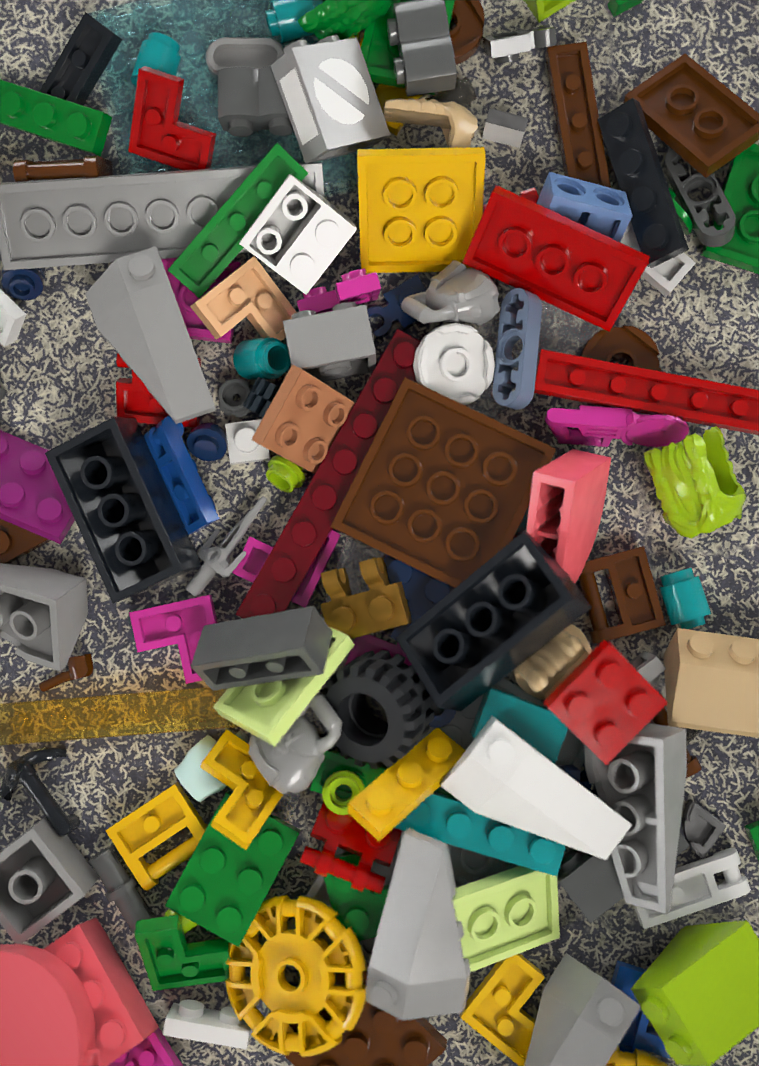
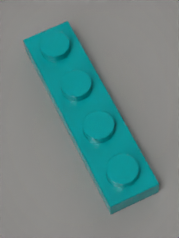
M435 791L394 827L403 831L409 828L437 841L556 877L566 845L477 814L457 798Z

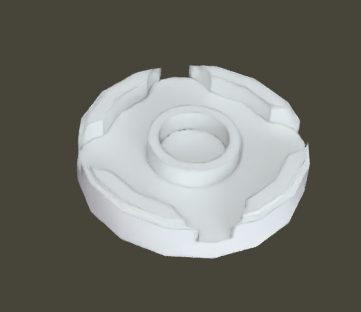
M453 323L436 327L423 337L415 351L413 368L416 382L463 405L473 403L480 398L479 396L483 394L485 389H488L493 380L495 369L493 350L488 341L484 340L477 333L479 331L472 326Z

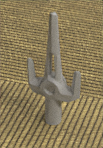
M265 496L259 499L218 546L211 547L220 530L215 529L198 553V557L204 563L185 586L188 592L198 597L216 573L226 578L234 571L246 556V551H242L231 563L230 555L267 501Z

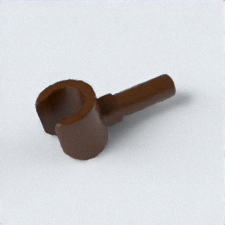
M91 654L70 657L68 660L69 671L61 672L39 683L41 691L45 692L64 682L90 676L94 671Z

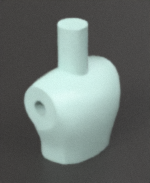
M240 730L235 734L249 744V738L243 731ZM209 735L195 744L187 752L182 762L174 769L175 775L183 787L198 802H202L207 797L219 793L226 787L221 781L200 768L202 761L217 742Z

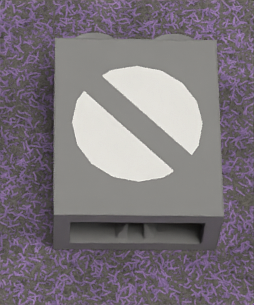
M332 35L311 45H308L306 40H299L284 47V54L271 65L306 164L356 153L360 149H370L390 136L357 37L340 40L338 35Z

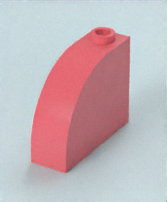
M576 449L568 451L533 472L526 532L558 563L574 583L577 582L585 567L598 532L611 457Z
M0 944V1066H100V1051L95 1049L93 1009L89 996L79 977L63 960L44 949L25 944Z

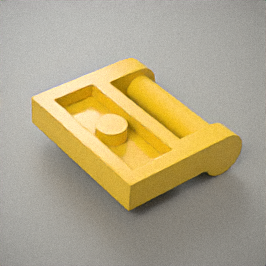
M176 782L105 831L140 886L144 890L149 891L159 884L160 877L192 856L208 825L204 823L179 782ZM186 826L193 835L152 864L145 861L144 854Z

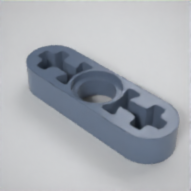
M515 288L509 291L501 304L493 381V397L496 403L514 410L525 408L531 402L534 395L542 315L541 299L536 294L522 288ZM522 339V351L513 360V346L518 340Z

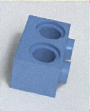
M553 172L548 173L537 204L618 242H621L632 218V212L625 191Z

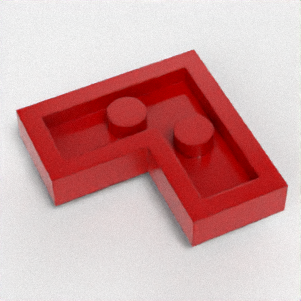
M147 66L139 68L128 152L181 170L210 169L216 133L178 121L184 79Z

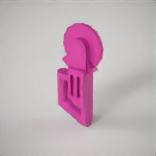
M580 405L578 410L551 408L547 411L545 422L560 444L609 447L612 439H621L628 446L635 443L647 447L668 446L671 442L675 444L682 441L689 432V426L686 421L679 417L636 414L632 412V409L585 405Z

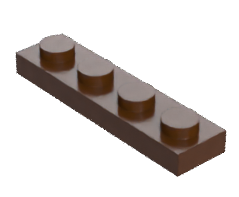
M587 42L547 47L545 58L564 175L611 188L602 132L597 120L599 119Z

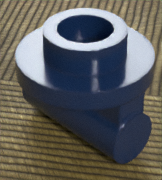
M2 267L1 284L4 291L9 296L18 300L28 301L37 298L43 291V280L46 277L45 267L4 270Z

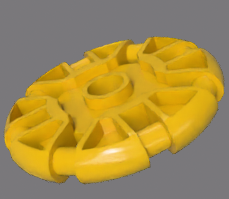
M282 895L263 901L240 946L237 947L229 942L230 960L228 958L225 963L229 965V978L225 980L234 1013L239 1021L244 1020L253 1031L251 1036L276 1053L289 1055L292 1051L299 1052L302 1057L324 1053L334 1048L342 1041V1034L346 1030L350 1031L354 1028L365 1004L366 985L363 984L362 972L367 967L361 945L351 927L346 929L336 918L339 913L325 903L303 895L299 896L298 900L290 899L288 895ZM289 917H295L296 929L287 930ZM323 930L333 941L330 946L326 940L318 937ZM259 931L267 939L263 946L258 941L257 933ZM286 965H292L299 971L301 976L299 987H294L287 982L285 978ZM246 967H251L250 977L246 976ZM335 972L345 973V985H335ZM261 999L272 1011L266 1017L257 1008ZM325 1008L333 1017L330 1021H325L319 1012ZM298 1023V1033H294L290 1024Z

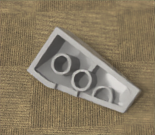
M648 723L607 765L585 745V771L589 784H595L599 799L632 824L611 853L626 903L667 914L671 908L687 774L686 729Z

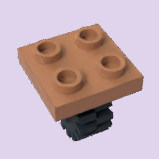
M292 365L280 388L258 377L242 406L263 417L251 439L252 441L315 474L355 402L303 369Z

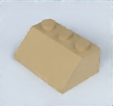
M677 628L663 658L664 667L666 668L664 674L666 701L668 702V726L759 738V639Z

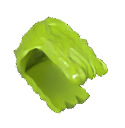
M717 426L705 430L703 438L697 434L686 435L683 443L682 441L675 444L671 442L668 446H662V451L656 447L644 452V464L653 478L656 497L661 501L664 521L682 537L694 538L699 534L711 533L724 525L730 524L734 518H742L743 504L747 496L743 487L736 480V475L733 473V464L729 460V452L724 446L723 434Z

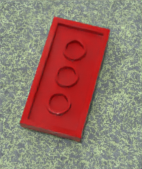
M496 185L462 263L512 287L522 288L534 293L542 301L610 332L647 267L650 256Z

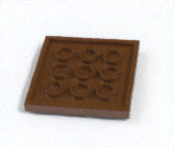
M405 377L331 527L456 588L512 541L530 504L533 472L551 462L556 448Z

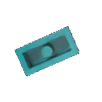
M493 687L487 690L482 697L470 730L473 738L478 735L491 716H494L547 759L556 764L568 727L549 708Z

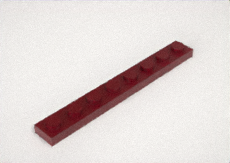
M399 329L396 330L328 450L325 459L320 464L235 615L243 619L287 611L332 532L333 528L331 525L404 378L406 377L416 382L413 363L415 351L421 341Z

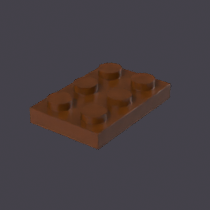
M686 53L625 94L624 103L632 98L640 102L648 129L705 178L759 140V113Z

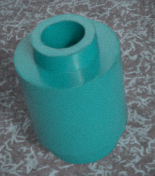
M270 0L271 10L265 11V17L271 37L278 36L281 43H286L314 35V32L307 33L303 31L298 20L305 13L314 10L316 6L322 4L323 1Z
M150 33L148 39L142 41L130 78L132 84L137 87L139 68L144 66L176 76L181 61L179 44L165 34Z
M276 338L244 340L237 345L233 355L236 371L240 376L248 380H257L258 377L262 379L279 378L289 369L291 364L288 347Z
M692 567L660 576L662 587H659L671 625L680 624L681 629H691L706 624L704 616L711 614V610L700 577L694 576Z

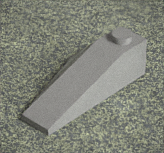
M154 246L115 259L85 293L99 333L119 353L125 364L135 372L145 384L147 390L176 424L216 411L157 247Z
M0 563V637L16 646L15 654L26 661L62 671L68 663L88 615L87 578L52 568Z
M409 828L403 834L371 955L365 1001L401 1020L462 1013L466 1007L471 970L469 959L463 958L460 939L464 936L462 921H457L453 897L456 895V888L448 845Z
M565 953L543 988L524 1066H606L640 1010L641 1005L603 977Z

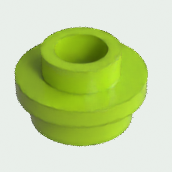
M273 456L268 462L269 469L266 472V477L279 490L290 493L295 488H300L305 482V475L302 472L303 468L281 456Z
M346 770L337 771L331 774L324 783L322 789L323 801L332 812L339 815H348V802L364 790L365 787L360 777L355 773ZM340 785H348L352 790V795L347 799H342L336 794V788Z

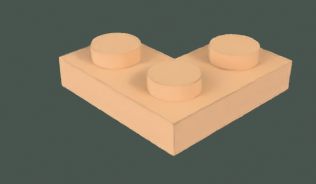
M255 256L246 261L190 306L216 340L247 317L262 338H276L282 341L286 338L283 321L292 319L291 316L297 313Z

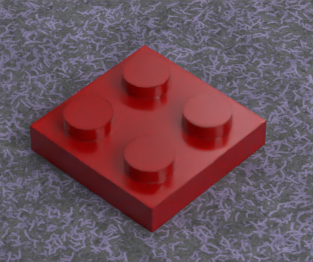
M604 639L542 703L607 765L668 702L611 643Z

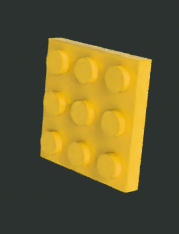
M485 148L357 150L361 269H365L366 273L441 272L453 260L462 263L483 215Z

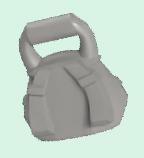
M453 260L437 276L431 278L429 288L425 292L407 296L402 301L401 308L405 313L423 324L443 321L451 324L475 323L479 326L492 320L500 310L498 304L499 292L494 282L486 274Z
M316 694L275 747L252 734L249 739L250 749L248 754L251 756L259 772L269 783V786H273L282 794L301 792L307 789L310 782L315 778L321 762L324 761V753L339 739L343 722L324 695ZM309 706L329 732L326 737L320 739L314 726L304 717Z

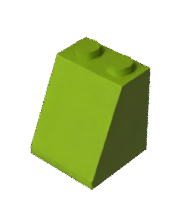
M748 920L683 927L631 988L641 1005L643 1014L652 1023L664 1043L667 1053L675 1061L676 1065L711 1066L759 1027V938Z

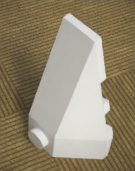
M491 716L440 783V786L477 814L605 860L632 826L630 822L494 716Z

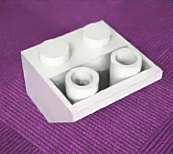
M289 174L239 244L307 295L357 228L349 217L322 195Z

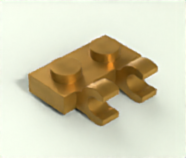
M383 557L359 562L362 577L369 587V591L351 594L345 568L321 573L324 589L331 598V601L320 604L324 620L328 627L347 634L350 639L413 622L402 582L389 583Z

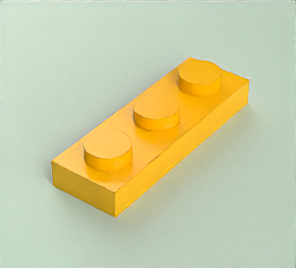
M439 728L434 729L402 759H399L349 801L347 812L379 841L440 787V783L465 752V749Z

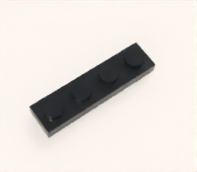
M632 98L597 120L620 190L625 191L632 212L631 223L640 251L650 256L647 266L653 268L688 251L689 248L640 102Z

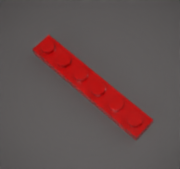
M541 349L538 353L534 393L611 408L632 409L633 412L649 415H670L679 417L686 422L759 435V390Z

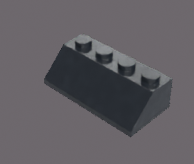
M112 417L45 452L113 604L172 580L202 565L135 418Z
M523 531L396 637V640L437 707L461 712L590 610L592 606L558 563L528 532Z

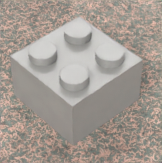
M345 302L335 305L332 308L333 311L316 314L314 310H305L294 313L291 316L292 319L283 321L291 366L295 365L322 382L372 373L376 367V351L366 305L357 306L355 302Z
M43 817L0 850V924L16 944H23L83 898L99 879L97 873L67 835H58L46 817Z

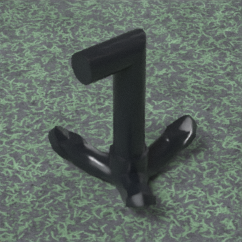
M52 747L34 749L7 765L2 780L0 796L2 799L10 801L17 784H22L58 835L65 836L80 826V819L75 814L67 816L37 776L34 765L44 761L50 762L56 757H66L67 750Z

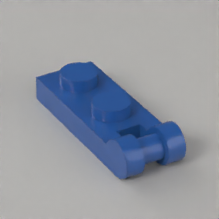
M167 416L158 423L157 427H153L146 432L144 438L188 535L204 529L220 518L216 512L214 501L200 478L197 465L191 458L181 437L184 433L183 424H176L170 416Z

